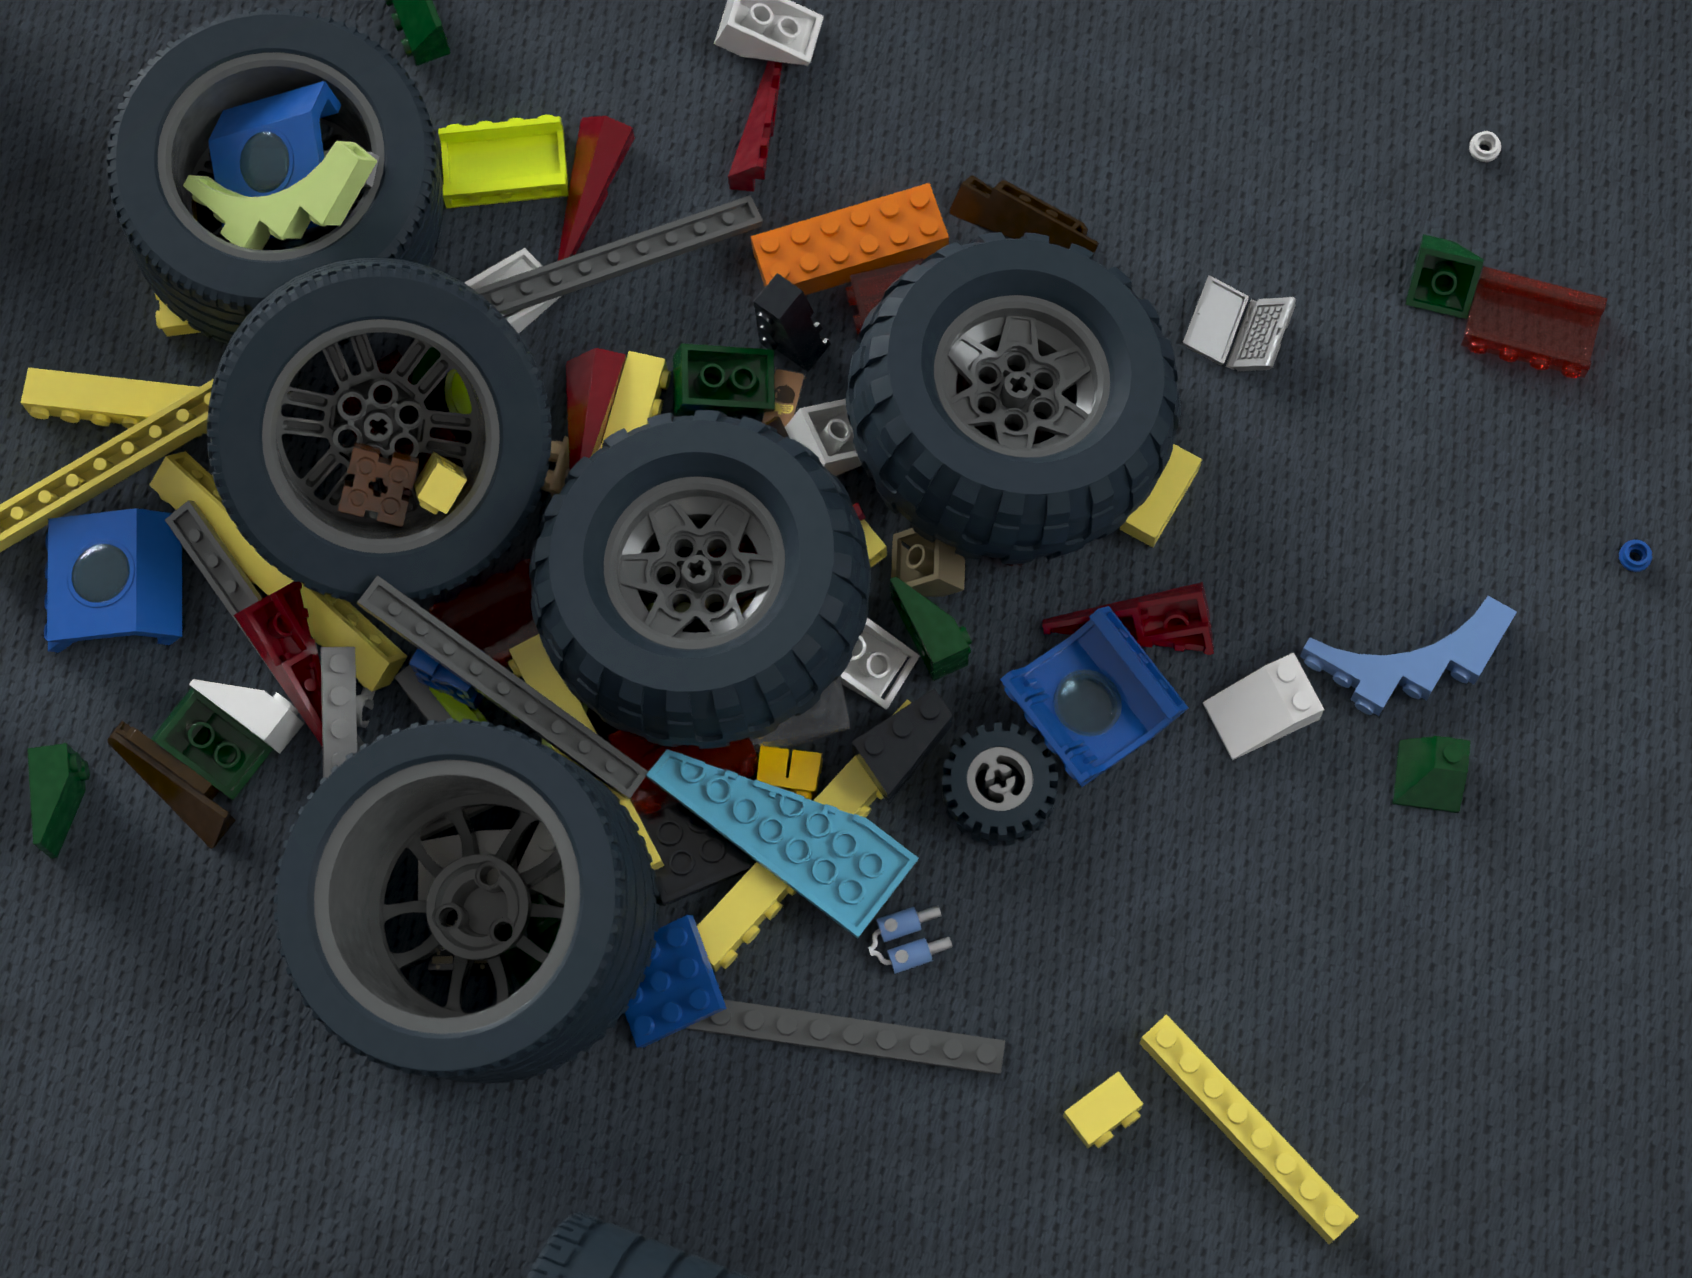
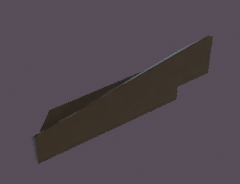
M971 175L961 184L949 210V214L994 232H1002L1003 235L1013 239H1020L1025 233H1037L1049 236V244L1070 249L1073 243L1095 253L1099 245L1097 241L1086 236L1088 228L1083 222L1004 179L992 188Z
M121 721L109 736L108 744L209 848H214L236 821L230 813L212 801L219 791L209 781L124 721Z

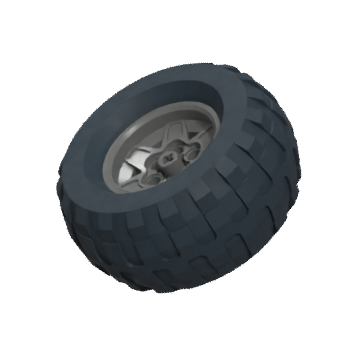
M1002 232L978 235L977 239H973L969 244L961 246L959 243L954 242L937 250L934 254L923 260L921 265L916 264L895 280L885 291L881 301L870 311L863 323L851 358L846 393L847 418L853 429V444L858 458L868 477H873L880 497L894 514L901 513L911 522L913 531L922 538L932 543L938 539L947 545L955 547V554L978 560L982 555L1000 558L1001 564H1024L1044 556L1049 560L1082 549L1086 543H1090L1095 539L1099 540L1116 531L1150 496L1170 459L1176 430L1179 427L1181 406L1176 383L1178 374L1170 340L1162 335V327L1159 322L1160 317L1148 299H1139L1132 291V281L1118 268L1113 266L1107 270L1092 260L1093 252L1072 243L1070 249L1049 244V236L1025 233L1020 239H1005ZM1008 366H1016L1020 371L1014 372ZM960 374L969 383V388L957 394L956 379L957 375ZM980 378H988L992 381V384H985ZM1036 383H1042V384H1044L1048 389H1046V390L1040 389V388H1038L1035 384H1036ZM1067 389L1069 391L1071 401L1062 396V393L1065 392ZM978 407H986L991 413H983ZM1034 413H1042L1047 419L1037 418ZM1005 425H1014L1019 431H1011ZM994 428L997 441L985 436L978 430ZM1047 433L1055 435L1044 442L1033 444L1034 436H1042Z
M696 410L693 416L675 417L672 413H666L647 418L649 424L629 432L623 428L603 440L602 448L590 458L584 456L574 465L568 473L564 482L565 485L559 495L554 494L540 523V538L537 540V545L534 546L532 551L529 577L532 585V616L545 651L555 670L571 693L580 702L596 712L603 721L623 732L640 735L646 738L648 742L670 747H678L682 744L697 745L700 749L725 747L730 745L729 742L748 737H752L754 740L776 731L779 724L785 722L793 715L796 717L802 715L821 699L820 695L833 681H836L847 668L858 637L863 633L869 610L871 568L864 530L851 503L850 496L839 479L822 465L819 457L809 448L788 436L782 437L777 433V429L752 418L743 417L739 420L729 418L720 411ZM695 525H704V527L698 529ZM743 539L749 543L756 554L739 552ZM659 543L660 550L658 552L651 553L654 547ZM688 547L693 549V552L688 557L677 556L682 548ZM716 548L726 549L725 554L721 557L715 558L710 556L711 552ZM671 574L676 576L675 580L670 584L664 585L660 583L661 578L665 575ZM731 575L742 577L736 585L725 583ZM640 591L657 595V599L650 612L642 602ZM757 591L751 604L741 613L737 599L742 598L747 593ZM681 602L691 604L690 608L685 612L675 611V607ZM714 602L724 604L723 608L716 613L708 611V608ZM697 619L709 630L708 632L701 633L683 632L687 626L693 624Z

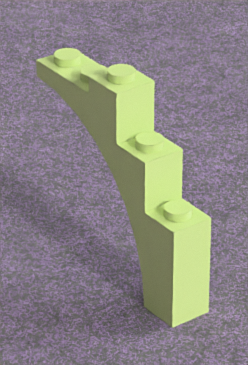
M336 141L323 161L305 178L288 189L268 196H244L224 188L208 176L188 175L183 186L193 194L192 198L197 203L207 206L214 212L213 216L225 224L220 234L229 240V243L244 248L263 250L270 235L280 240H286V238L301 239L311 221L322 227H326V225L341 226L376 165L377 160L355 142Z

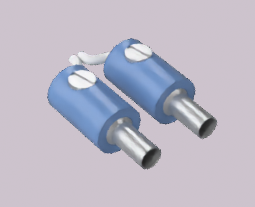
M937 905L920 912H916L915 907H911L876 919L879 929L873 933V944L868 947L870 955L877 956L880 962L885 965H891L894 974L931 962L933 961L932 954L952 948L950 938L946 937L931 943H927L926 939L922 938L887 950L889 960H885L880 952L873 951L877 947V936L881 934L883 942H887L922 930L921 923L942 916L939 906Z

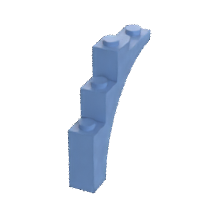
M1487 596L1476 613L1455 632L1432 645L1411 652L1391 655L1357 654L1330 647L1310 637L1300 657L1305 659L1304 663L1311 669L1319 672L1324 670L1333 675V680L1339 685L1346 688L1354 687L1356 690L1351 697V701L1355 702V707L1365 714L1372 715L1374 713L1379 716L1398 684L1403 687V691L1410 697L1427 700L1445 668L1451 671V676L1462 683H1468L1469 681L1475 684L1517 611Z

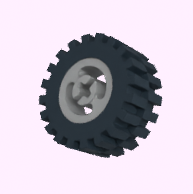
M993 723L992 730H986L985 725L976 727V733L973 736H970L967 732L961 737V744L959 746L953 745L949 751V759L945 760L943 766L942 797L944 805L947 806V814L951 821L956 820L957 828L963 834L966 831L972 834L971 839L979 843L981 838L989 840L988 845L997 846L998 841H1006V846L1013 845L1019 837H1022L1023 841L1032 836L1033 830L1037 829L1039 831L1045 825V819L1047 817L1050 818L1054 808L1058 786V772L1055 771L1056 762L1053 755L1048 756V747L1043 741L1039 744L1035 741L1036 734L1028 730L1026 735L1019 732L1020 726L1011 724L1010 730L1002 729V723ZM998 763L1010 764L1020 772L1024 781V788L1019 795H1013L1015 776L1011 777V768ZM980 771H987L985 789L989 788L988 796L993 800L1002 801L1001 803L987 800L978 791L975 781ZM999 777L1001 781L1006 780L1005 787L1001 788L999 784L994 785V779Z

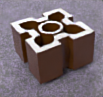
M355 442L347 472L354 474L355 478L354 482L345 480L338 511L364 517L365 510L378 512L377 521L403 527L409 496L402 493L404 487L413 488L419 458L393 452L391 460L379 457L381 448ZM376 478H382L383 485L388 487L381 491H376L369 482H375Z

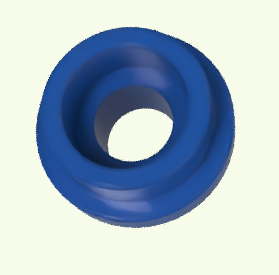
M1630 540L1621 547L1619 560L1627 570L1640 572L1650 565L1652 551L1645 542ZM1630 553H1638L1640 560L1633 561L1630 558Z

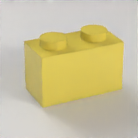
M1118 1071L1064 1111L1063 1117L1087 1149L1094 1144L1097 1148H1100L1114 1137L1111 1133L1112 1130L1120 1124L1127 1128L1141 1117L1138 1111L1142 1108L1143 1103Z

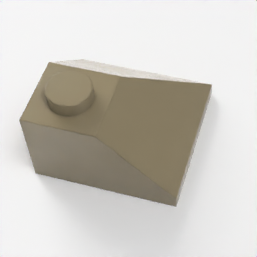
M911 528L893 534L891 578L898 577L922 596L944 597L964 590L965 559L963 556L955 554V547L947 545L938 539L932 543L922 538ZM901 541L908 544L911 548L907 549L902 546Z

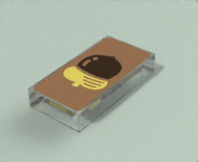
M775 368V410L763 412L762 423H766L776 416L780 417L784 427L789 423L798 411L806 374Z

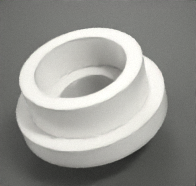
M1483 131L1473 136L1469 144V150L1476 160L1490 162L1499 155L1501 143L1494 133ZM1487 145L1490 150L1484 151L1479 146Z

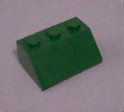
M385 0L388 7L394 5L396 13L391 14L396 30L397 32L404 31L406 38L401 40L407 57H414L417 66L451 54L443 26L432 0Z

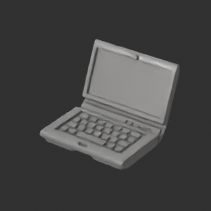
M1208 275L1182 344L1207 359L1223 365L1249 296ZM1296 298L1258 299V301L1251 299L1226 367L1233 370L1235 368L1237 371H1259L1273 368L1281 347L1280 342L1285 329L1288 328L1296 306Z

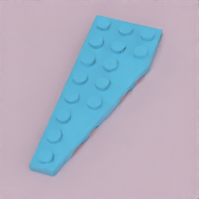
M668 749L646 775L653 783L857 939L919 859L865 817L841 811L831 805L815 802L804 798L802 795L740 776L738 773L705 764L703 761Z

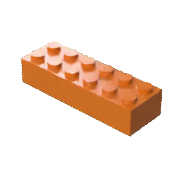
M926 183L751 236V242L765 287L778 273L800 288L805 295L924 260L937 250L949 245V236L931 185Z

